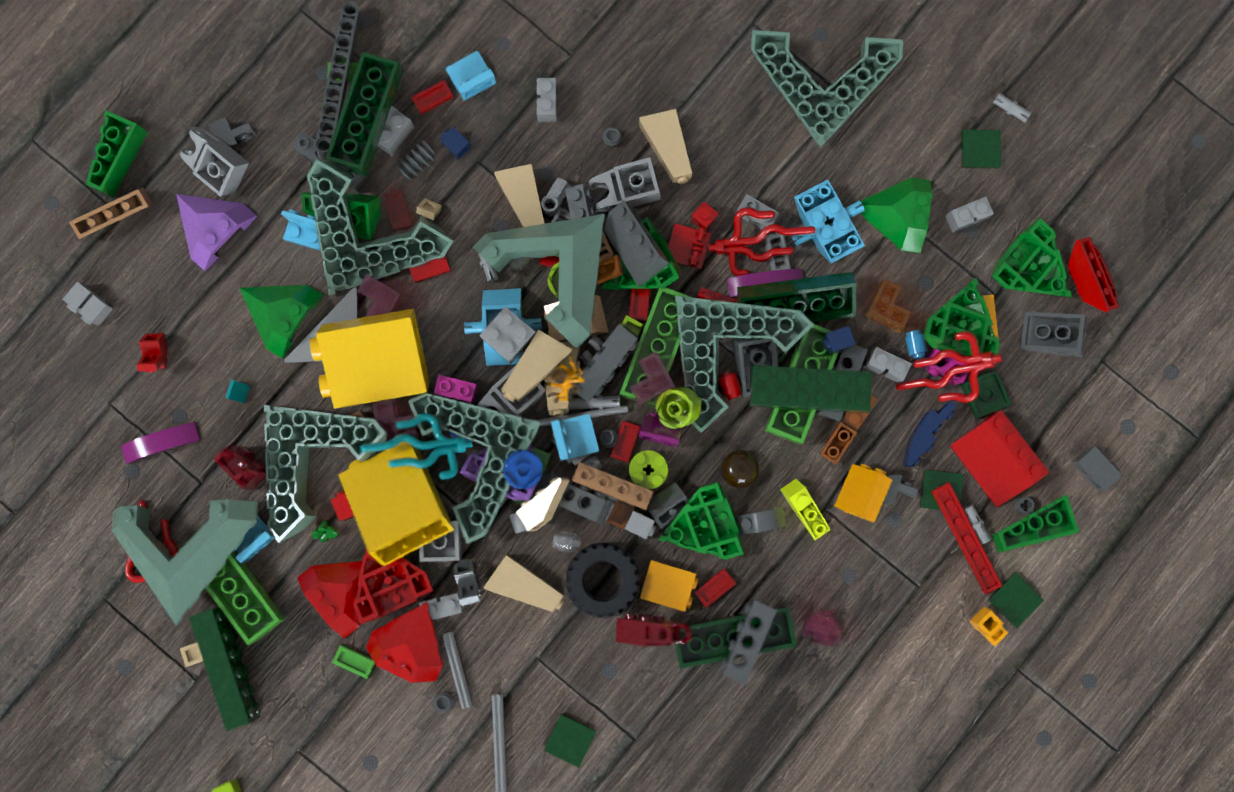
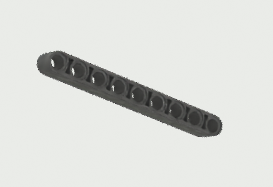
M353 1L345 2L341 8L315 141L317 155L324 161H326L325 157L328 150H321V148L330 146L344 106L359 29V7ZM334 95L339 96L338 98H331ZM331 112L336 113L335 115H332V116H329V115H328V114L331 113ZM326 130H332L330 133H325Z

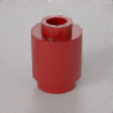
M731 371L720 375L721 378L718 381L724 397L726 396L728 400L742 395V387L736 373L732 374Z

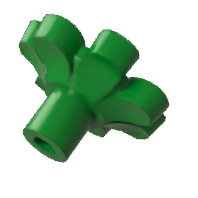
M321 521V525L318 529L312 531L314 539L320 538V542H326L327 538L335 539V536H338V532L329 526L328 521Z

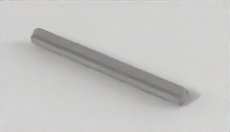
M493 694L496 792H507L503 695Z

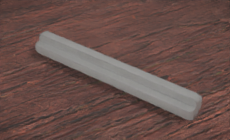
M447 632L443 634V640L462 709H467L472 706L470 693L454 633Z

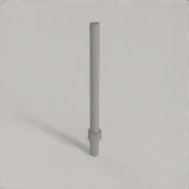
M622 405L620 407L604 408L603 410L598 409L568 414L562 417H549L537 420L532 418L530 420L541 422L539 427L552 425V421H563L590 414L591 418L627 413L628 408L627 405Z

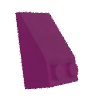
M648 413V416L644 415L638 439L676 447L679 444L681 428H668L660 422L658 414Z

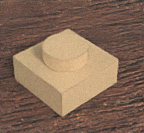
M425 198L418 205L416 213L427 219L434 220L441 212L442 205Z
M197 643L180 648L185 667L203 661Z

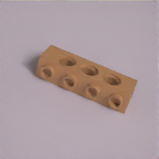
M142 187L69 223L78 239H81L149 207L153 203L145 188Z
M580 462L572 480L643 510H646L653 491Z

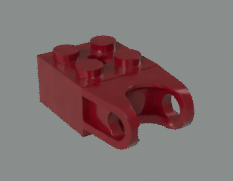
M228 445L214 457L215 462L241 489L254 490L266 478V464L261 460L257 461L254 458L255 453L247 446Z
M625 614V618H617L615 642L644 647L671 645V643H688L692 637V630L688 624L667 621L664 616H653L652 619L649 614H638V617L634 614ZM682 628H684L686 631V637L684 639H682L680 636V631Z

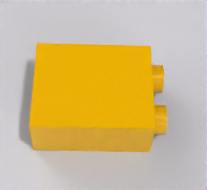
M414 309L322 324L316 333V337L310 338L312 358L314 361L322 360L325 374L319 375L321 395L323 398H332L334 409L427 393L430 380Z
M402 442L395 448L383 450V452L366 461L356 459L350 463L348 470L338 474L368 552L382 566L454 530L428 468H416L413 466L389 467L388 462L393 459L415 458L420 461L424 460L418 449L407 442Z

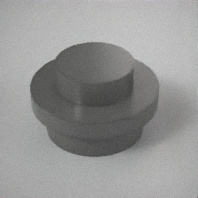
M614 127L607 128L603 132L604 143L608 146L618 145L621 141L620 131Z
M605 429L599 436V442L605 448H612L618 442V435L612 429Z
M446 692L436 695L433 702L435 709L439 712L449 711L453 706L452 696Z

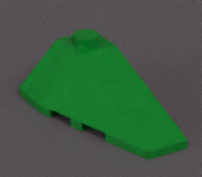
M302 192L303 212L315 217L311 192ZM345 194L357 237L371 240L381 215L379 196Z

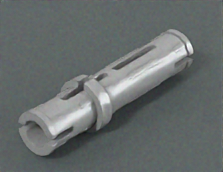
M599 395L598 397H592L589 402L583 398H571L569 410L590 408L603 410V408L620 407V395Z

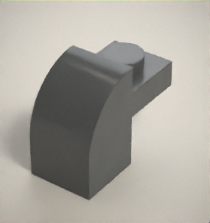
M226 117L208 124L211 133L225 142L234 151L242 150L240 142L250 141L253 136L257 135L250 123L234 129Z
M901 475L887 476L892 479V483L883 504L893 505L897 492L910 497H916L918 489L913 488L914 484L902 481L901 484Z
M783 507L738 516L742 535L787 526Z
M473 560L454 564V577L458 586L460 605H470L479 602L481 590Z

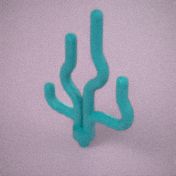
M422 413L411 420L397 422L396 427L398 429L417 426L422 421H428L432 425L436 441L421 442L411 435L401 434L390 441L364 444L361 446V451L371 452L391 449L402 442H407L420 450L435 449L426 460L400 458L390 460L388 465L392 468L401 466L427 468L439 456L447 455L450 470L441 472L439 477L441 479H449L454 477L458 471L455 453H463L466 451V448H471L472 441L465 440L464 437H445L441 432L437 418L429 413Z

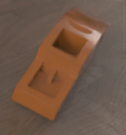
M871 395V409L878 400L873 395ZM844 412L841 421L835 426L820 455L837 464L869 412Z

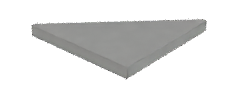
M354 287L284 359V363L323 362L322 360H313L310 351V338L316 337V333L322 324L358 318L357 287Z

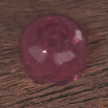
M822 610L821 613H814L806 619L802 635L806 639L807 636L813 637L812 642L821 645L834 646V642L839 645L842 636V626L837 618L832 616L831 612Z

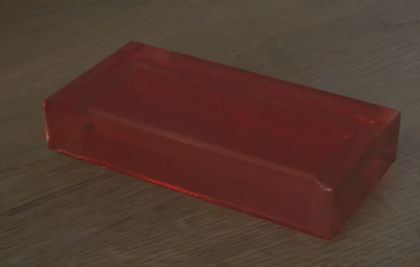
M397 190L383 194L393 231L412 227L403 191Z

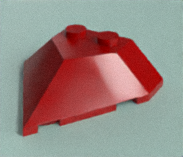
M366 548L353 606L359 622L362 624L383 618L422 600L434 590L427 573L403 557L382 566L369 554Z
M363 561L312 565L297 577L301 589L327 625L345 639L361 626L353 604L357 595V585Z
M428 601L421 604L418 608L412 609L391 620L381 628L378 627L373 630L366 646L376 666L411 683L436 681L443 666V660L440 658L438 651L439 644L433 620L430 619L428 611Z

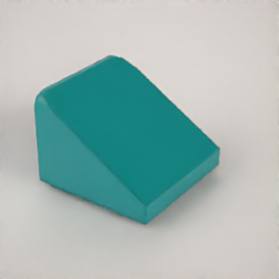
M231 380L225 397L233 401L245 403L250 386Z

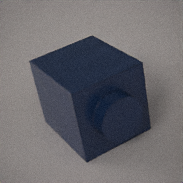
M455 127L447 129L441 135L440 141L442 145L457 160L471 149L470 143Z
M847 326L825 334L823 339L825 350H829V353L832 354L854 346L855 341L850 327Z

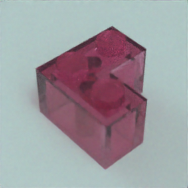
M369 275L365 276L357 290L360 294L374 301L365 317L390 313L401 295Z
M657 352L639 360L638 364L646 379L630 387V390L640 407L659 397L664 392L674 389L675 386Z
M388 399L372 402L374 418L387 432L385 441H390L401 434H408L413 437L420 436L418 425L404 429L396 427L397 422L411 420L414 418V415L398 417L395 400Z

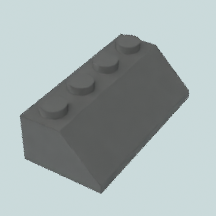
M623 200L609 212L603 231L621 257L636 284L641 287L666 267L669 262L631 205Z

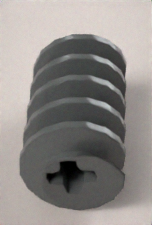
M422 140L423 147L418 144L416 145L417 152L411 149V156L404 155L406 161L398 160L400 166L394 164L402 175L412 181L411 174L418 176L417 169L422 172L424 171L423 164L428 167L430 166L429 159L435 162V153L424 140Z

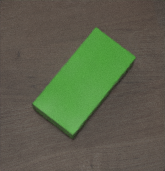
M340 644L332 661L333 664L366 679L369 678L375 665L371 657L343 644Z

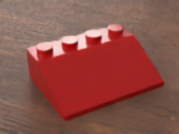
M1002 410L993 412L949 445L996 507H999L1032 486L1049 473Z

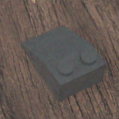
M1025 312L1021 349L1058 356L1083 358L1088 320L1083 314Z
M732 338L734 357L743 397L750 396V377L753 365L778 367L777 346L772 339Z

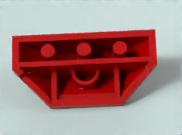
M1090 237L1077 240L1068 263L1070 276L1075 282L1077 293L1083 302L1104 312L1119 308L1116 288L1102 254L1096 245L1092 243Z

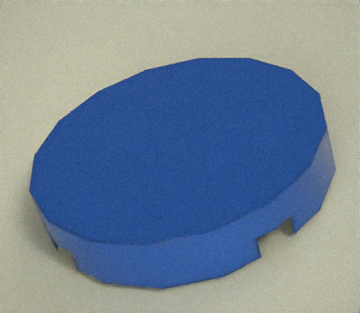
M525 449L517 450L511 453L505 460L503 476L512 487L529 489L536 485L541 478L542 462L532 451Z

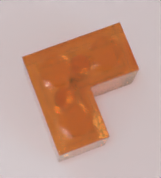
M883 279L879 283L864 317L897 333L902 331L911 312L894 304L901 286Z

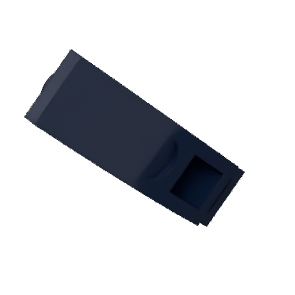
M953 401L946 402L938 412L933 409L928 410L918 422L905 450L903 460L905 467L916 466L921 461L920 456L924 452L928 453L935 446L933 442L936 438L931 433L935 434L942 427L941 422L944 419L949 420L955 414L953 410L957 405Z

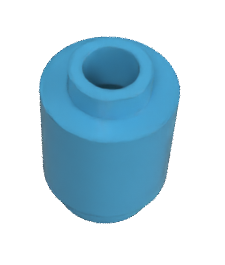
M921 330L906 333L907 338H905L909 356H913L914 359L925 357L928 348Z

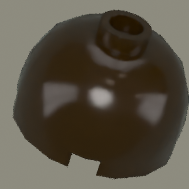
M736 450L729 453L723 459L721 475L729 486L745 488L757 480L759 464L751 453L745 450Z

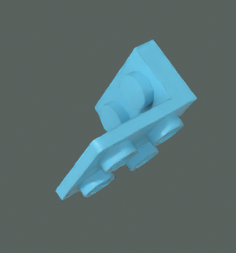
M478 51L446 68L463 101L496 84L494 74L491 69H488Z
M289 209V212L282 210L281 214L289 221L283 239L321 251L315 217L307 215L306 218L300 216V213Z
M590 414L551 422L561 461L599 451Z
M259 515L257 516V523L244 535V540L236 549L239 555L235 558L240 563L250 561L275 539Z

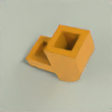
M984 606L969 620L971 625L993 646H996L1008 634V631L1002 626L1004 623L990 609Z

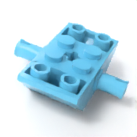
M829 180L794 197L804 226H814L816 229L813 234L792 235L793 241L796 240V246L812 239L818 251L831 264L865 246L850 219L864 212V206H860L862 203L859 200L844 208ZM826 221L830 222V223H831V226H830L829 224H828V225H825V222H826Z
M521 288L483 290L481 322H464L465 334L482 333L505 306L532 330H542L541 318L524 319L522 316ZM483 341L486 366L517 365L524 354L523 350L510 364Z

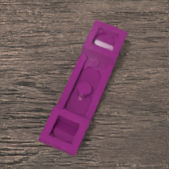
M802 269L774 270L728 278L729 297H737V287L802 279Z
M191 422L132 440L121 445L126 464L145 459L147 456L178 446H185L201 439L196 422Z

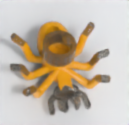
M569 354V363L573 367V371L568 366L560 364L552 373L551 379L554 382H545L546 386L562 389L560 393L551 392L547 395L549 398L558 396L555 398L554 403L558 401H568L571 403L573 395L577 394L579 390L582 391L580 385L573 384L584 382V378L581 376L583 371L579 367L580 363L579 361H576V364L573 362L572 354Z

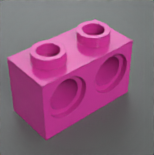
M933 348L928 358L936 355L939 350ZM945 357L942 359L941 367L934 364L924 368L933 376L938 377L940 375L943 377L953 366L965 364L957 362L951 357ZM968 372L954 375L949 383L952 385L963 383Z
M438 375L434 394L474 405L478 385Z

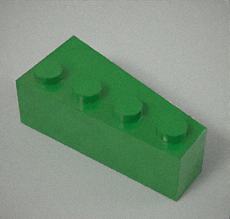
M105 110L104 126L101 125L99 133H101L99 144H96L95 147L96 156L95 160H92L86 184L96 191L114 198L148 132L138 124Z
M1066 494L992 534L997 553H1002L1078 533L1079 529Z

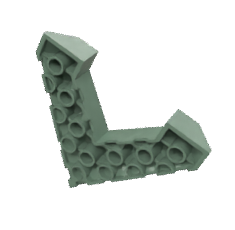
M752 30L751 51L820 148L901 61L903 55V40L865 37L861 44V57L858 63L824 91L789 52L790 32Z
M316 159L307 178L311 191L312 206L315 213L316 228L329 295L445 256L454 240L438 225L423 216L419 218L411 232L359 243L345 191L354 175L336 164Z
M605 214L486 233L473 246L498 273L512 259L522 257H559V303L545 318L576 349L591 335V319L594 310V294L597 286L599 253L602 244Z
M675 296L685 381L684 387L694 391L702 402L700 415L692 424L702 433L731 405L718 391L719 338H769L784 352H787L814 324L799 310Z
M423 393L409 400L408 402L414 417L418 414L429 413L437 418L441 432L446 430L488 447L486 459L483 466H481L476 480L477 483L470 499L452 507L467 544L486 536L510 487V484H508L503 476L504 462L511 453L517 450L529 449L541 422L428 393ZM422 421L418 424L422 436H434L430 422Z
M264 405V412L266 413V424H264L266 481H268L269 493H267V509H269L267 524L269 531L279 543L304 530L317 517L306 503L309 448H349L359 461H366L377 455L381 450L362 452L361 446L385 442L387 432L376 419Z
M232 499L210 500L208 522L174 558L170 555L168 549L153 536L149 529L150 509L138 505L118 507L113 511L111 531L175 625H178L182 620L183 614L194 605L203 589L207 588L227 562L226 559L233 550L235 551L244 540V535L257 523L258 502Z

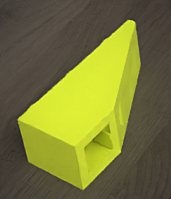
M794 479L780 489L815 541L831 530L806 487L797 479Z

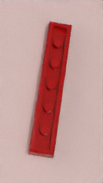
M946 482L931 490L983 594L986 595L1002 587L1003 585L950 482Z

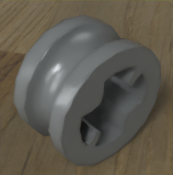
M1020 497L1015 501L1014 506L1018 513L1030 514L1033 512L1035 504L1029 497ZM1024 500L1026 501L1025 503L1029 504L1025 511L1020 506L1021 503H1024Z

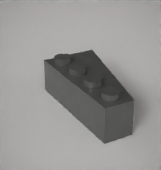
M620 323L583 370L581 376L584 378V382L573 383L572 390L587 402L594 395L598 397L604 389L601 386L604 381L609 382L616 374L613 371L617 365L621 367L626 361L627 357L624 355L628 350L632 352L639 344L636 341L639 336Z

